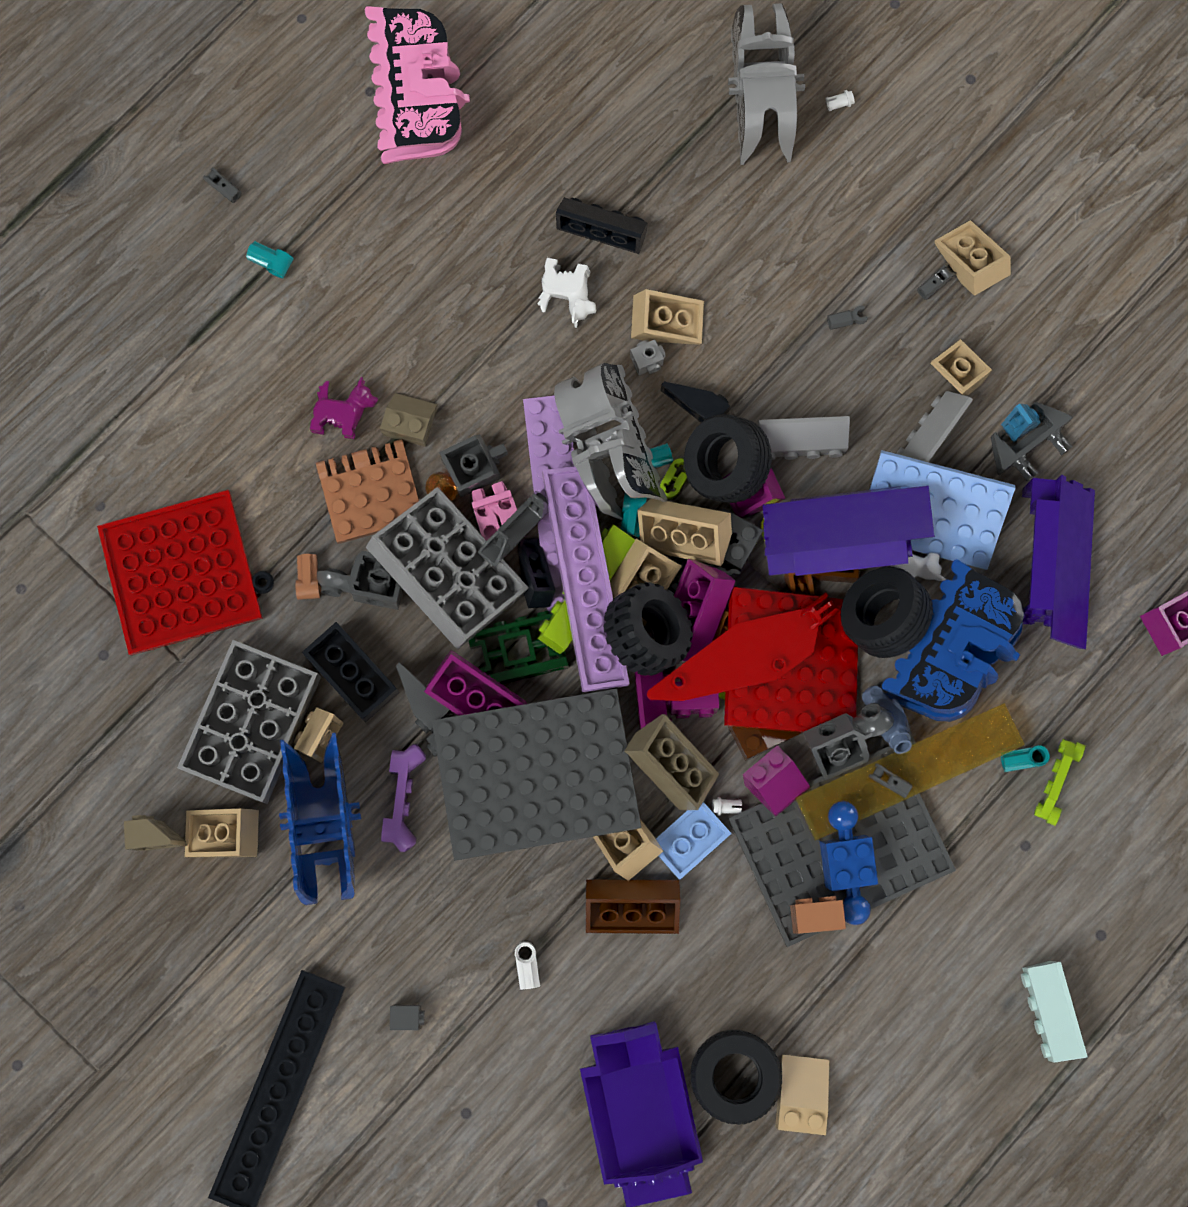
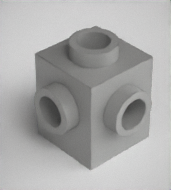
M655 339L650 342L649 340H644L638 343L637 347L630 349V358L638 375L647 372L649 374L655 373L663 366L666 355L661 345L658 346Z

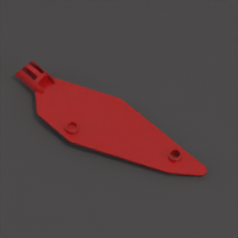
M825 592L804 609L737 623L647 691V697L650 700L686 701L778 680L814 652L818 627L836 614L839 608H834L821 618L820 614L834 604L831 599L819 609H814L816 605L829 596ZM676 678L681 680V686L675 684Z

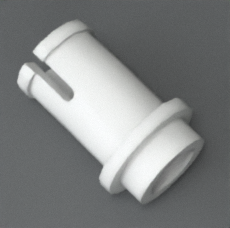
M847 90L842 94L826 98L829 111L844 106L851 107V104L855 103L852 91Z
M718 797L712 801V812L717 813V816H720L721 813L739 814L742 808H732V806H742L741 799L725 800Z

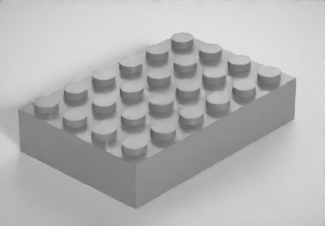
M438 487L373 535L366 546L368 551L457 650L519 600L528 590V586L504 560L496 567H493L478 553L486 540Z
M232 640L177 768L268 804L283 769L280 740H284L292 747L321 676L316 672Z

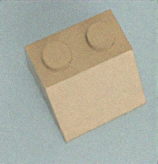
M961 339L931 362V365L962 395H969L976 390L992 371Z

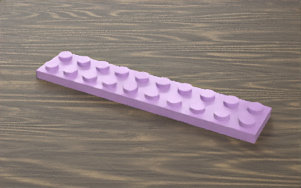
M555 396L523 399L534 492L539 491L545 497L542 471L574 467L571 451L574 450L573 442L567 445L562 444V440L566 439L564 434H559L558 431L563 429L564 426L556 406ZM548 512L538 523L540 546L543 547L556 589L551 605L547 607V610L551 611L557 601H562L564 594H562L563 585Z
M575 466L543 470L542 478L582 692L628 686L630 683L626 665L623 666L618 661L619 658L612 654V648L605 639L607 633L604 632L603 627L606 623L604 616L607 606L613 601L595 503Z

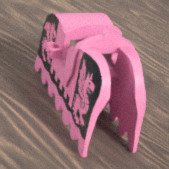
M366 6V17L377 22L370 23L367 36L371 42L378 43L372 47L369 58L372 63L379 64V66L374 68L371 79L373 84L381 86L376 89L373 101L377 107L381 108L377 113L376 125L379 129H384L380 132V139L378 140V149L384 151L381 156L382 163L389 164L403 160L436 157L448 153L454 149L460 140L462 128L459 109L465 103L470 102L469 94H464L457 88L449 87V84H452L459 78L460 70L450 60L446 30L442 22L433 13L422 9Z

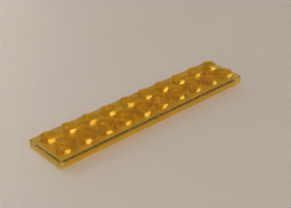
M1005 703L913 744L906 753H893L798 796L795 800L814 841L838 831L831 826L828 820L829 809L836 802L847 801L853 804L858 812V821L1020 748L1025 744ZM875 764L883 766L913 785L906 798L868 777L876 769ZM884 773L881 780L886 782L889 775Z

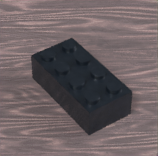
M337 622L302 651L304 656L365 723L400 693Z

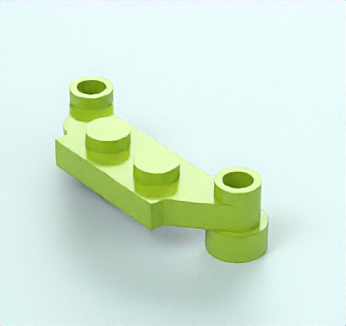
M1062 739L1058 748V752L1062 753L1060 760L1056 758L1051 771L1055 772L1052 781H1047L1043 793L1047 794L1043 804L1038 802L1034 816L1056 826L1062 809L1054 805L1058 800L1072 760L1080 762L1086 745L1078 742L1075 744Z

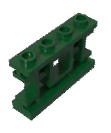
M544 611L538 613V617L529 619L528 616L516 618L513 623L507 624L506 621L493 624L492 628L482 629L469 640L470 649L482 647L486 667L479 669L486 674L491 673L490 660L503 657L505 669L515 667V669L489 675L500 684L568 669L565 651L559 654L539 639L532 641L529 629L520 631V629L541 625L545 619L549 621L553 613ZM507 633L498 636L500 649L487 651L485 640L476 641ZM526 637L530 657L508 661L504 642ZM547 647L550 658L559 656L557 659L528 665L529 663L537 662L535 649Z

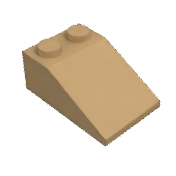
M971 220L935 240V245L953 272L956 273L961 284L974 296L1011 275L1010 255Z
M648 289L633 295L631 338L643 341L649 340V342L655 339L656 342L702 344L704 301Z
M316 707L314 712L311 711L305 720L307 725L304 731H300L294 740L296 744L294 749L322 763L325 749L332 733H336L337 736L343 722L334 714Z
M240 808L186 811L185 857H257L259 810Z
M641 819V829L593 837L613 870L628 881L663 852V849Z
M782 1054V1088L780 1096H778L775 1127L778 1130L826 1135L829 1060Z

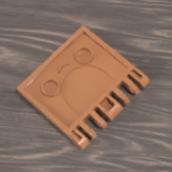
M402 439L394 441L398 456L395 459L390 443L385 444V451L389 458L388 461H380V453L377 447L371 448L376 463L371 465L367 449L351 453L355 470H351L347 455H343L342 463L346 470L344 473H337V465L333 458L328 459L332 476L328 474L325 460L316 462L338 544L376 534L419 501Z

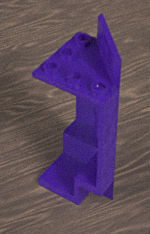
M1062 474L1056 480L1032 478L1022 488V497L1031 498L1030 514L1035 515L1029 605L1023 608V624L1032 625L1035 622H1043L1044 626L1051 627L1050 639L1086 650L1095 490L1083 488V484L1075 480L1066 481V476Z
M929 486L903 489L901 487L797 498L791 499L790 502L763 505L765 556H767L769 575L795 573L796 576L909 564L908 557H913L911 540L935 537Z
M655 1021L591 1035L590 1039L596 1064L580 1068L604 1185L614 1184L615 1188L622 1187L626 1207H635L691 1194L692 1190L688 1172L695 1170L694 1166L703 1163L678 1047L662 1049Z

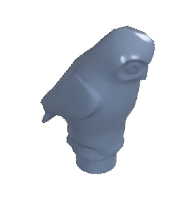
M879 686L867 688L862 694L865 705L871 703L879 704L894 715L893 726L881 736L894 749L895 753H906L915 746L916 742L911 735L909 723L902 706L896 699H890Z

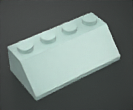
M1047 961L1022 968L1023 974H1021V979L1024 987H1028L1030 994L1028 1004L1031 1011L1035 1012L1037 1020L1034 1021L1036 1032L1038 1035L1041 1034L1042 1037L1041 1051L1044 1058H1048V1061L1055 1063L1088 1057L1061 962Z

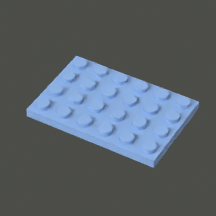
M881 450L869 490L929 486L935 537L911 540L912 550L925 554L936 553L940 555V558L951 561L958 559L966 565L987 570L1015 491V485Z

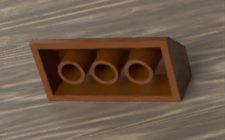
M586 879V933L679 934V880L628 881Z

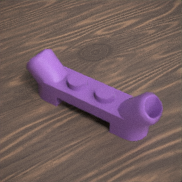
M412 744L405 751L392 750L389 772L391 774H398L393 819L383 818L381 841L394 843L400 852H406L413 847L417 839L405 825L404 819L405 816H409L410 802H407V794L412 792L413 779H409L410 772L426 760V755L418 744Z

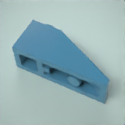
M1018 404L1001 425L1014 443L1036 429L1041 422L1037 412L1031 409L1028 404Z

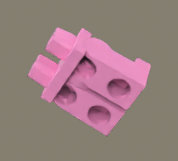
M503 481L492 485L494 495L489 497L485 496L483 488L472 491V507L481 536L486 541L500 528L499 520L501 525H503L517 511L511 491L507 490Z

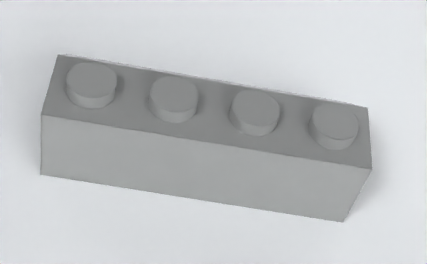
M946 391L942 397L938 395L931 404L934 408L930 414L925 412L918 422L922 426L918 431L913 429L906 439L909 444L905 449L900 447L896 454L929 462L973 399L950 391Z
M849 416L759 420L757 424L764 431V434L767 435L771 446L772 460L776 459V457L792 460L797 459L798 456H807L809 459L819 458L820 455H829L831 458L843 456L848 450Z

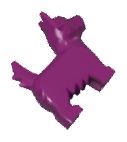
M361 377L351 391L348 400L329 399V381H326L323 386H319L320 392H317L318 401L313 408L314 417L311 420L310 431L314 434L324 435L323 426L329 423V425H334V427L342 428L344 438L355 440V430L364 409L374 407L378 398L371 394L370 389L365 386L363 377Z

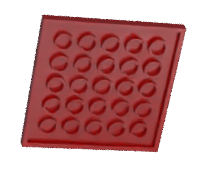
M229 490L97 526L130 656L263 619Z
M733 587L729 596L728 629L737 623L804 609L819 598V596ZM827 597L814 607L817 610L832 599L834 604L820 614L821 618L836 607L839 608V611L818 627L814 652L778 680L725 692L724 726L803 733L845 713L856 717L858 646L845 634L841 625V608L844 599Z

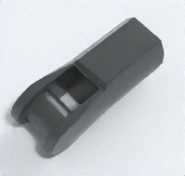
M212 167L210 169L211 172L207 176L204 175L203 179L230 202L235 203L241 197L242 192ZM219 178L220 181L215 184L214 181Z
M947 264L943 265L917 288L918 293L924 300L930 298L956 275L955 272L952 273L947 268ZM941 274L945 279L942 281L938 275Z
M875 764L876 769L868 777L906 798L913 785L883 766ZM884 773L889 775L886 782L881 780Z

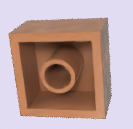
M836 896L821 897L817 903H813L812 898L795 900V905H790L793 934L846 929L843 900L836 901Z

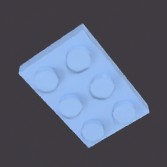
M703 802L699 810H687L656 838L663 849V852L658 857L680 880L732 833Z

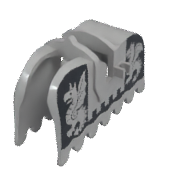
M782 3L772 5L776 18V34L766 32L755 36L752 5H741L734 16L731 29L734 77L728 79V85H736V88H729V95H735L737 103L740 165H744L762 137L764 114L769 109H773L777 113L778 137L781 151L786 157L787 162H791L797 126L796 91H804L805 84L799 85L796 83V81H804V74H797L796 66L793 65L795 56L794 39L791 37L788 16ZM779 48L778 56L780 61L744 63V50Z
M602 363L584 373L582 385L573 376L559 382L555 386V402L564 426L563 429L558 431L559 434H564L566 439L562 440V444L577 443L578 449L571 451L573 464L600 511L623 520L622 509L615 501L617 493L609 482L610 472L603 463V458L610 456L616 477L624 492L631 498L646 497L666 502L667 497L664 490L659 486L660 476L657 469L652 465L653 455L645 444L646 434L638 423L639 413L631 402L632 392L624 381V368L622 365ZM611 420L622 423L600 434H597L595 427Z

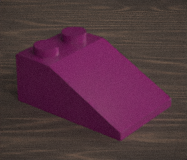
M1188 590L1140 615L1161 656L1188 644Z

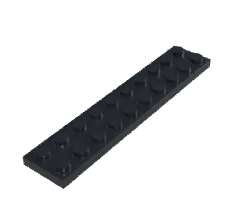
M301 970L208 1196L209 1199L229 1207H257L346 989L345 986Z

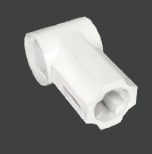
M528 941L520 942L515 948L520 990L540 987L535 947ZM523 946H528L532 950L531 956L527 959L521 958L518 954L519 949Z

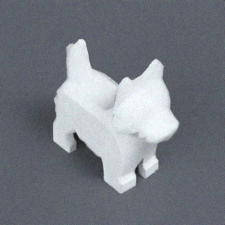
M547 258L545 273L542 277L543 292L539 296L540 301L537 304L541 306L542 312H546L551 297L569 300L572 323L577 328L579 320H585L587 315L596 313V304L589 301L587 297V279L590 277L589 267L577 264L574 273L571 271L569 273L567 271L562 273L559 271L561 265H557L558 260Z
M931 552L925 558L912 554L913 557H908L909 564L890 565L891 567L904 569L914 578L918 576L927 580H946V578L940 575L942 570L939 565L940 555Z

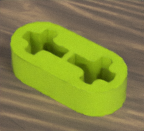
M682 458L672 462L661 481L660 488L664 492L666 491L664 485L669 486L672 480L675 481L673 486L675 492H665L667 499L675 498L687 480L686 473L681 472L678 478L675 477L677 470L675 466H684V459Z

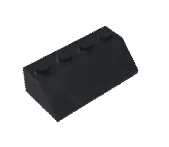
M563 198L556 210L557 230L640 254L648 223L642 218L624 216L619 211H608L597 204L588 205L582 203L577 198Z

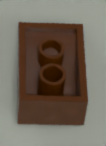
M728 726L745 761L802 734V732Z

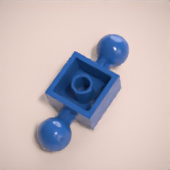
M839 801L833 804L828 812L829 823L838 830L839 839L819 841L825 888L831 891L846 889L847 897L843 900L845 921L852 925H860L869 918L871 912L869 902L860 895V887L878 884L872 837L867 835L853 836L852 828L858 821L857 809L847 801Z

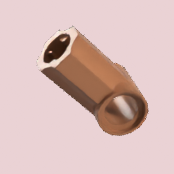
M298 555V580H296L295 584L297 600L321 598V585L318 583L316 575L318 572L317 555Z

